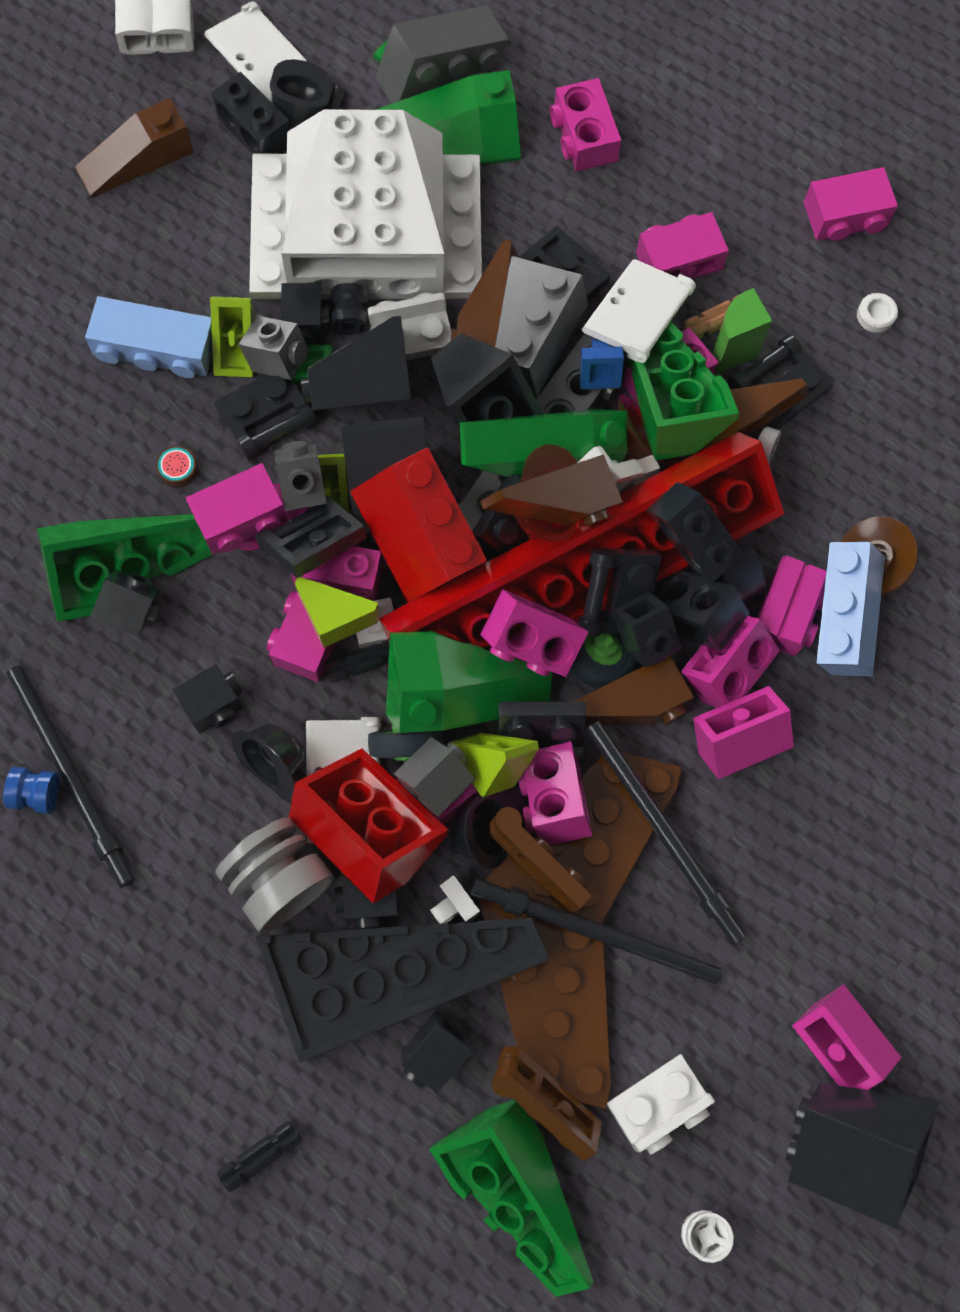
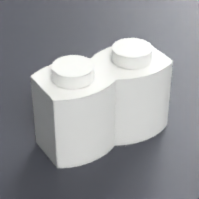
M115 0V34L120 52L128 55L151 54L156 51L174 53L194 50L191 0Z

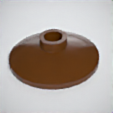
M878 516L865 519L854 525L841 540V542H871L883 555H887V561L884 563L881 596L902 587L916 569L919 556L916 538L905 524L894 518Z

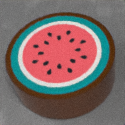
M170 446L158 455L156 470L160 479L166 485L180 488L189 485L196 478L198 464L195 456L188 448Z

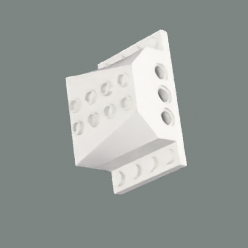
M322 110L287 132V154H253L249 291L251 299H281V283L320 282L324 299H330L332 287L341 283H357L365 286L369 290V299H412L421 293L436 294L441 292L444 293L445 299H468L482 277L480 155H443L442 133L406 111Z

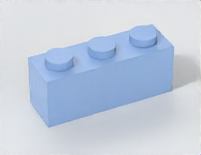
M97 296L85 336L96 358L110 364H116L118 360L131 362L138 368L147 371H154L157 367L168 369L184 378H193L195 375L207 377L213 356L211 317Z
M831 542L829 545L817 664L832 675L873 677L885 556L871 542Z

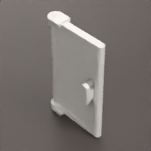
M254 1L242 6L241 12L206 30L204 36L238 73L241 71L270 101L272 91L269 85L277 63L290 59L307 61L260 11V7Z
M633 259L584 325L582 331L614 347L622 346L623 351L628 353V358L644 363L650 356L651 349L683 302L695 290L696 284L692 279L681 274L677 278Z
M361 717L360 720L306 721V777L315 773L316 769H322L361 748L369 754L368 734L380 731L382 727L381 718ZM372 757L380 764V758ZM307 837V843H313V842Z

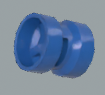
M12 767L8 772L4 785L3 802L7 809L22 810L28 806L33 808L36 813L50 815L56 807L60 789L59 774L45 770L39 774H32L28 768Z

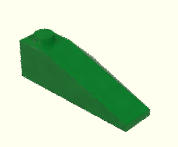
M509 70L471 75L376 109L404 110L442 133L443 155H480V165L521 160L516 100Z
M671 321L651 349L650 356L646 362L639 363L628 358L645 432L655 461L695 454L738 420L739 412L728 383L720 375L714 376L705 366L706 359L699 351L694 353L683 341V334Z
M595 409L460 422L461 462L464 466L508 477L512 474H517L524 481L576 464L592 448L601 446L612 461L617 460L618 463H621L627 454L626 411Z
M193 514L76 521L37 528L43 566L57 622L90 616L105 579L114 570L126 575L129 573L140 574L148 579H152L161 573L172 576L212 555Z
M433 631L390 633L386 715L399 733L443 731L497 720L499 716V702H550L552 671L548 677L529 669L526 666L527 661L515 657L513 662H508L479 645L469 642L468 644L462 643Z
M513 1099L486 1109L436 1142L429 1149L456 1193L463 1200L471 1193L485 1207L489 1214L483 1221L493 1231L500 1227L518 1242L516 1256L555 1297L591 1288L594 1282L544 1138L533 1119L519 1103Z

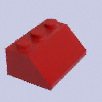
M428 447L389 466L350 491L407 603L479 567L487 561Z
M363 748L295 782L289 818L372 903L377 902L405 885L447 836L448 829Z

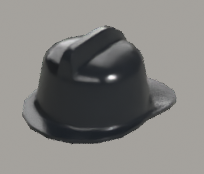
M298 59L281 61L275 66L269 85L272 91L271 102L289 119L290 129H293L296 125H300L322 111L329 103L332 80L326 71L308 61Z
M274 724L262 725L251 732L245 730L235 731L231 737L232 747L241 764L260 782L269 786L283 800L291 804L295 780L292 775L304 758V749L301 742Z
M517 782L515 787L484 798L478 793L473 801L461 806L457 810L451 822L453 841L449 850L453 854L463 855L466 858L475 860L481 867L487 869L499 867L503 863L508 852L490 835L489 823L502 808L512 807L521 814V826L525 829L523 808L528 807L529 803L528 796H523L521 793L519 782Z

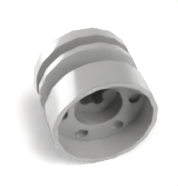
M289 817L276 820L250 834L223 859L215 871L223 884L231 883L228 891L233 898L241 897L252 891L254 892L242 910L260 935L268 933L290 920L316 900L334 880L333 874L317 853L307 855L298 860L295 859L302 852L307 841L303 835L293 836L296 832V826Z

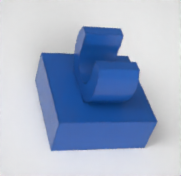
M591 339L592 348H581V389L621 388L624 360L622 346L609 347V344L601 340Z

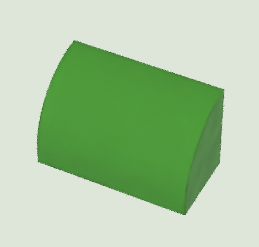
M754 288L738 295L726 311L713 350V356L718 361L715 371L716 375L756 359L759 356L772 319Z

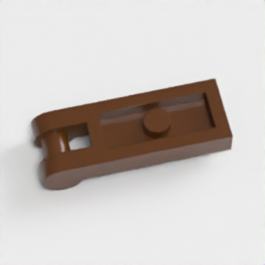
M512 807L502 808L489 823V833L493 839L567 911L574 913L579 910L592 897L585 889L587 883L583 877L572 868L565 869L553 858L555 852L545 840L540 837L533 838L521 826L522 817L518 810Z
M515 1046L503 1048L500 1051L497 1063L498 1069L495 1071L492 1081L494 1092L501 1097H512L525 1109L531 1118L538 1120L557 1137L562 1146L570 1149L583 1162L595 1155L598 1150L602 1122L522 1049Z

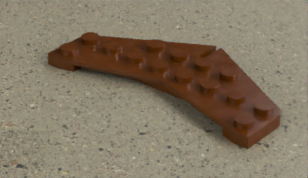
M622 752L663 813L677 789L682 767ZM603 755L582 776L593 836L551 845L555 852L553 858L565 869L572 868L579 873L587 883L585 889L592 895L574 914L599 923L603 922L653 832V828ZM555 811L549 817L557 816L562 811ZM535 832L529 833L533 838L537 837ZM510 854L485 879V881L507 889L514 886L528 891L529 897L566 910ZM477 897L483 921L532 918L550 960L499 982L516 1047L522 1049L580 1103L606 1109L611 1081L604 943L523 913L520 917L504 912L502 910L503 906Z

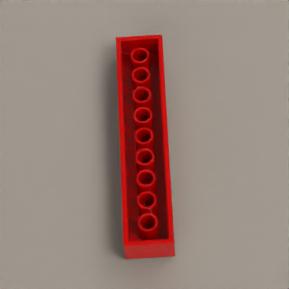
M737 432L619 493L623 502L608 509L609 518L590 526H586L584 519L569 525L560 524L379 618V621L389 642L390 633L433 631L443 634L449 639L466 644L469 642L490 651L492 646L480 634L502 589L573 618L577 622L578 617L583 616L593 567L589 560L591 550L594 548L655 550L662 555L656 582L688 566L646 510L677 482L701 493L734 541L773 521L785 513L762 442ZM613 568L609 569L601 611L605 610ZM521 623L515 624L510 629L508 636L516 634L520 629Z

